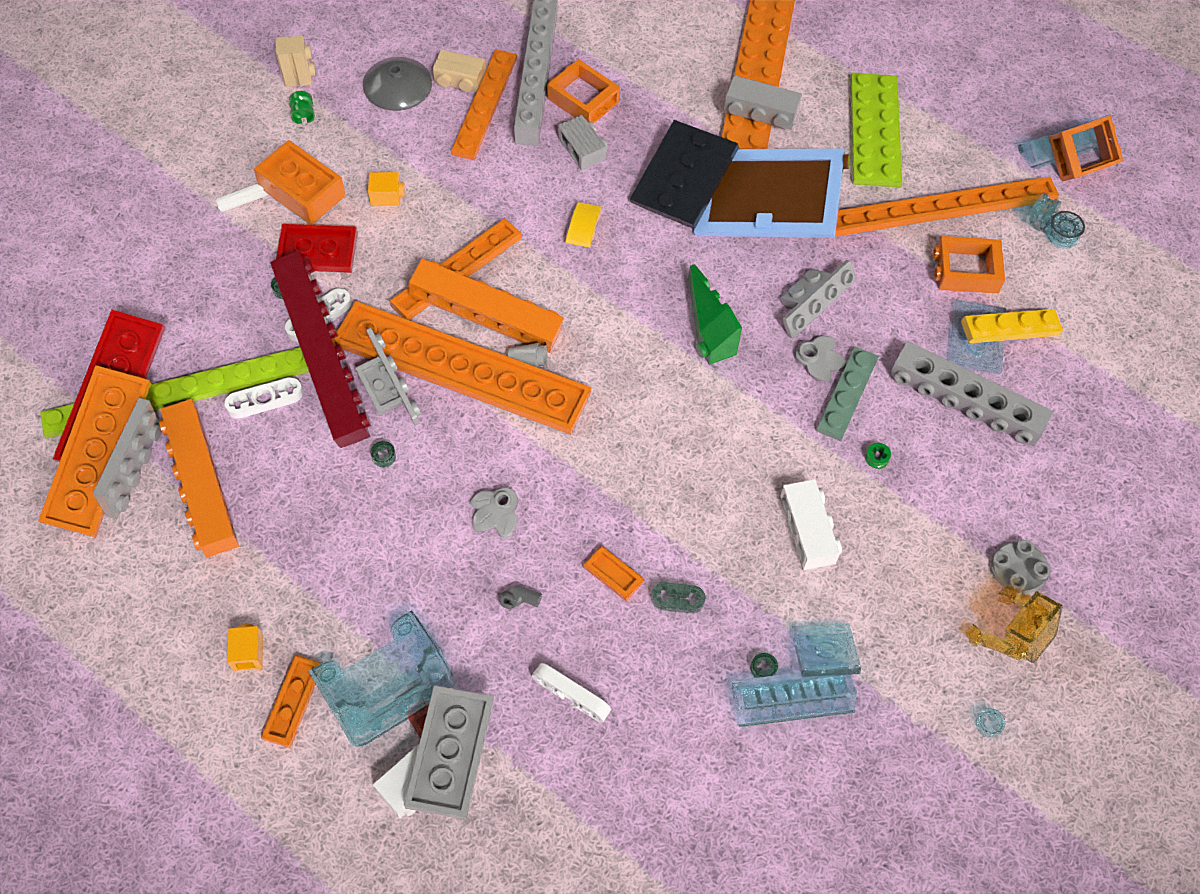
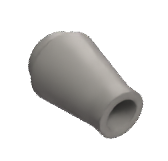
M534 343L519 347H509L508 357L540 368V366H546L547 346Z

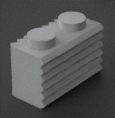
M580 115L575 119L572 118L558 125V139L581 171L606 160L607 142L603 137L599 138L596 134L593 122H588L583 115Z

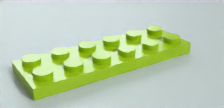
M852 73L853 185L901 188L902 165L898 77L896 75Z

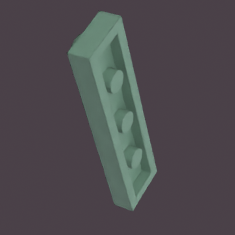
M854 347L818 425L817 432L842 441L879 356Z

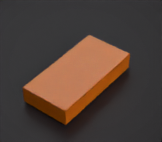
M602 545L583 564L584 569L626 602L645 580Z

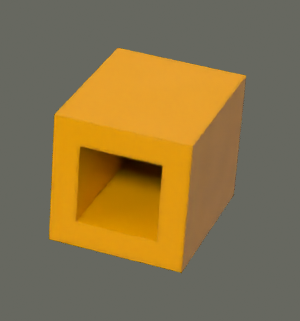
M369 172L368 194L371 206H400L401 197H405V183L400 182L399 172Z
M241 624L237 628H228L227 663L233 671L263 669V634L258 626Z

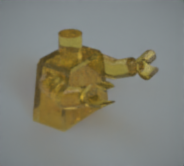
M1005 586L998 593L1005 596L1001 597L998 601L1005 605L1015 603L1018 607L1022 608L1005 628L1006 640L990 633L983 634L974 624L969 627L966 636L975 647L981 643L983 647L995 650L1013 659H1026L1031 663H1035L1057 635L1063 605L1038 591L1033 595L1018 593L1013 586Z

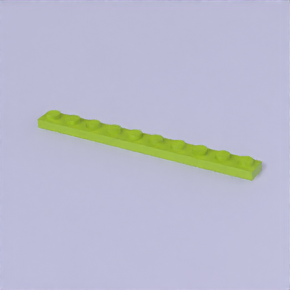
M299 347L151 384L146 400L150 401L154 411H158L161 408L192 399L194 402L308 373L309 370L302 350ZM74 404L40 412L43 435L46 439L62 435Z

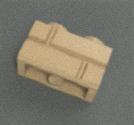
M302 35L291 36V38L277 37L275 39L276 55L284 85L286 87L297 86L298 84L300 86L311 85L312 76H316L315 63L309 61V59H312L311 46L305 44V39Z
M446 50L440 51L438 60H436L433 66L435 83L442 87L460 88L464 92H477L486 72L485 59Z

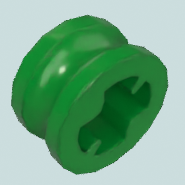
M873 443L867 449L865 460L872 468L882 469L887 466L891 458V450L883 443ZM877 451L882 453L880 460L874 458Z

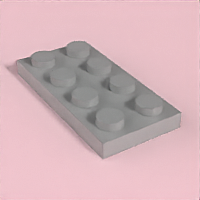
M138 398L93 492L95 499L109 518L118 519L120 513L127 509L129 504L128 495L132 487H137L140 481L142 465L147 464L150 460V448L153 442L158 441L162 431L159 420L149 400Z
M434 685L404 803L405 809L467 820L494 704V696Z

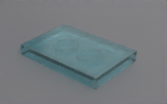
M956 299L953 309L949 361L965 369L1000 375L1003 366L1004 340L968 343L961 320L965 316L1006 313V308Z

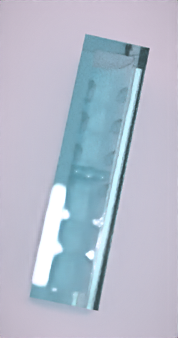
M1087 121V122L1078 124V125H1076V126H1079V125L1088 123V122H1090V121ZM1093 127L1072 134L1077 155L1099 148ZM1064 130L1017 145L1019 153L1030 168L1039 169L1056 163L1048 136Z
M847 667L732 681L733 701L739 727L855 713L857 690Z

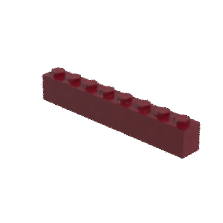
M298 250L271 261V267L333 440L340 448L371 437L368 427L372 426L366 411L362 412L359 405L363 403L358 389L353 390L351 382L355 381L350 367H345L343 359H346V354L341 344H336L335 337H338V333L333 322H328L327 316L330 315V311L326 302L320 300L319 294H322V290L317 279L313 280L311 273L315 271L310 259H304Z

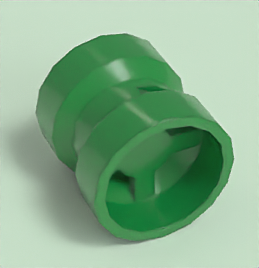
M306 91L292 93L289 96L292 121L296 124H302V118H306L307 123L312 122L315 114L312 107L313 99L310 93Z

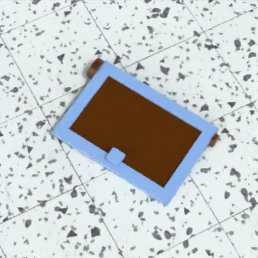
M845 148L738 149L694 229V234L698 236L835 238L843 169H849L850 155L845 154Z

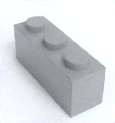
M734 75L726 94L724 112L792 130L799 110L802 93Z

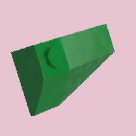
M695 264L690 265L688 280L698 342L696 348L699 356L705 358L708 364L711 365L737 355L742 326L731 307L727 303H720V294L717 290H710L708 279Z

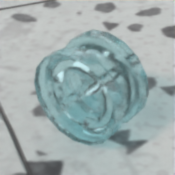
M992 708L983 710L976 719L978 732L988 738L998 736L1006 725L1003 714ZM984 717H987L989 720L994 718L997 722L994 727L997 729L995 730L992 726L987 728L984 724L987 719Z

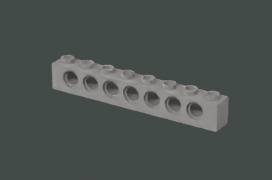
M534 0L514 125L515 144L539 146L558 15V0Z

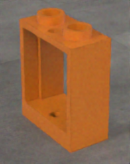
M580 59L568 65L562 73L552 78L547 84L548 100L574 118L583 115L588 122L591 121L593 124L620 102V86ZM577 78L582 79L601 92L587 105L564 90Z
M1111 115L1048 136L1062 182L1123 162L1122 150L1118 144L1115 125L1112 122ZM1093 127L1102 161L1081 168L1072 134Z
M941 236L938 246H934L933 261H937L934 280L939 282V290L999 294L1005 282L1002 241L1000 239ZM949 253L986 256L987 274L951 272Z

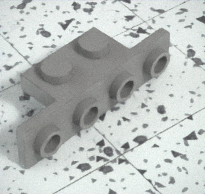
M845 260L832 273L811 269L780 298L785 307L792 308L783 317V323L790 338H795L856 281L851 261Z
M371 327L366 329L378 357L355 369L379 416L404 404L414 425H419L417 416L421 415V412L415 400L409 401L406 393L410 391L403 377L398 379L394 373L398 368L392 356L386 357L382 350L386 345L380 333L374 334Z

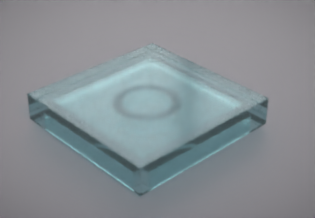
M849 623L792 626V637L802 677L861 673V664Z

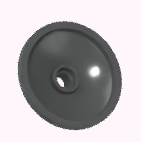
M391 57L379 61L366 72L363 79V91L367 99L375 106L391 111L406 110L419 105L428 97L432 88V78L428 69L420 62L406 57Z

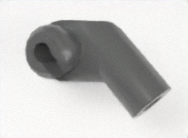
M517 585L504 591L500 595L499 602L506 609L514 608L524 602L538 607L543 594Z

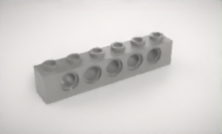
M909 341L906 342L890 373V376L897 383L909 385L917 389L923 396L940 400L946 407L956 408L966 413L972 420H980L989 424L993 430L1000 433L1005 432L1015 437L1019 443L1024 445L1029 444L1033 447L1036 445L1053 413L1052 410Z

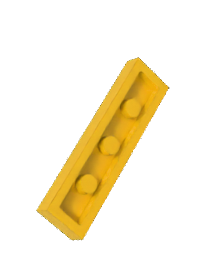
M1055 309L965 316L961 320L968 343L1060 335L1063 332Z

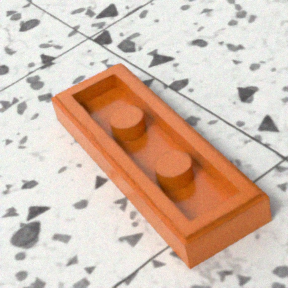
M297 655L294 656L261 735L262 740L287 748L291 747L323 669V663Z

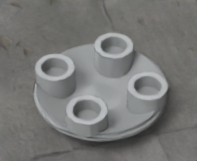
M1023 539L1019 542H1011L1001 546L995 552L992 559V570L998 582L1005 588L1017 593L1037 591L1046 583L1051 572L1045 556L1029 540Z

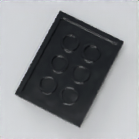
M673 120L631 195L630 202L695 229L739 149L738 143Z

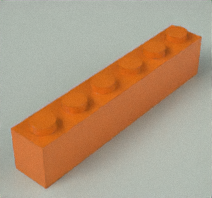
M422 258L409 281V296L524 344L540 343L541 345H546L548 353L551 352L562 330L564 317L560 316L557 312L540 308L529 300L516 298L505 290L492 288L483 281L468 278L459 271L444 268L435 261H427Z
M189 399L161 408L160 411L163 419L159 420V425L163 435H168L169 441L165 442L169 457H174L176 462L171 467L176 480H181L182 487H179L178 491L183 504L187 503L189 510L185 511V516L189 526H194L196 534L192 535V540L196 550H202L207 558L239 547L199 412L193 400Z

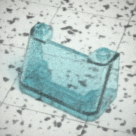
M412 610L399 617L392 624L390 631L394 639L393 642L343 671L337 662L326 661L308 671L338 724L353 746L361 747L369 744L429 707L434 685L451 689L455 686V678L441 648Z

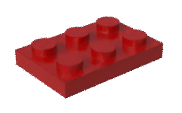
M282 224L276 259L299 250L304 259H310L314 271L352 273L358 235L357 226Z

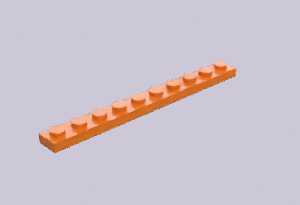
M1050 176L838 210L835 237L1054 202L1057 200L1059 193Z

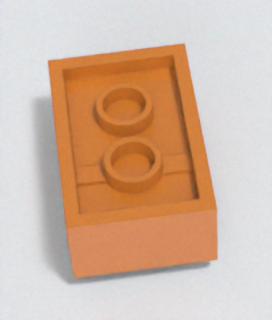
M290 140L286 141L254 168L258 186L260 185L264 192L310 225H313L346 196L342 177Z

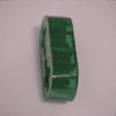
M659 583L653 588L651 594V601L657 609L682 613H697L701 611L706 600L705 593L700 587L678 583ZM662 591H667V595L670 597L667 598V602H662L661 597L656 595H661ZM690 594H695V598L698 601H696L695 605H690L688 599L681 598H689Z

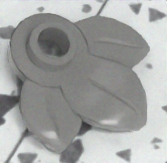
M817 337L813 342L801 344L796 350L797 361L801 365L806 366L808 373L819 381L829 382L831 380V372L838 371L847 365V361L833 351L836 339L832 337ZM805 353H810L813 357H808Z
M500 488L495 492L485 490L477 493L470 501V504L478 510L473 518V529L475 532H484L495 527L503 539L508 538L513 533L518 522L515 513L518 506V497L513 490L509 488ZM508 497L507 504L500 505V499Z

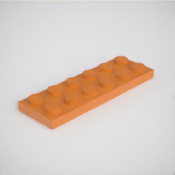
M95 365L38 522L96 538L105 513L95 499L93 492L138 398L146 400L151 386L149 380Z

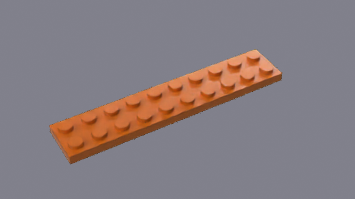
M750 0L735 76L779 87L795 0ZM726 113L722 137L738 143L739 149H767L772 125Z
M355 301L337 331L338 337H335L336 344H341L343 350L373 360L378 355L366 329L371 327L374 334L380 333L386 345L382 350L386 357L392 356L398 368L397 370L570 435L592 393V387L358 301Z

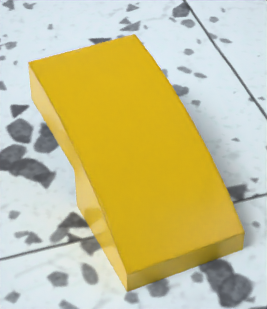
M577 203L569 226L566 243L590 248L601 214V206Z

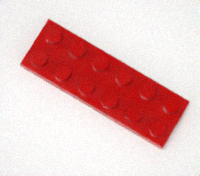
M111 309L52 458L54 461L60 462L95 365L146 379L165 330L163 324Z

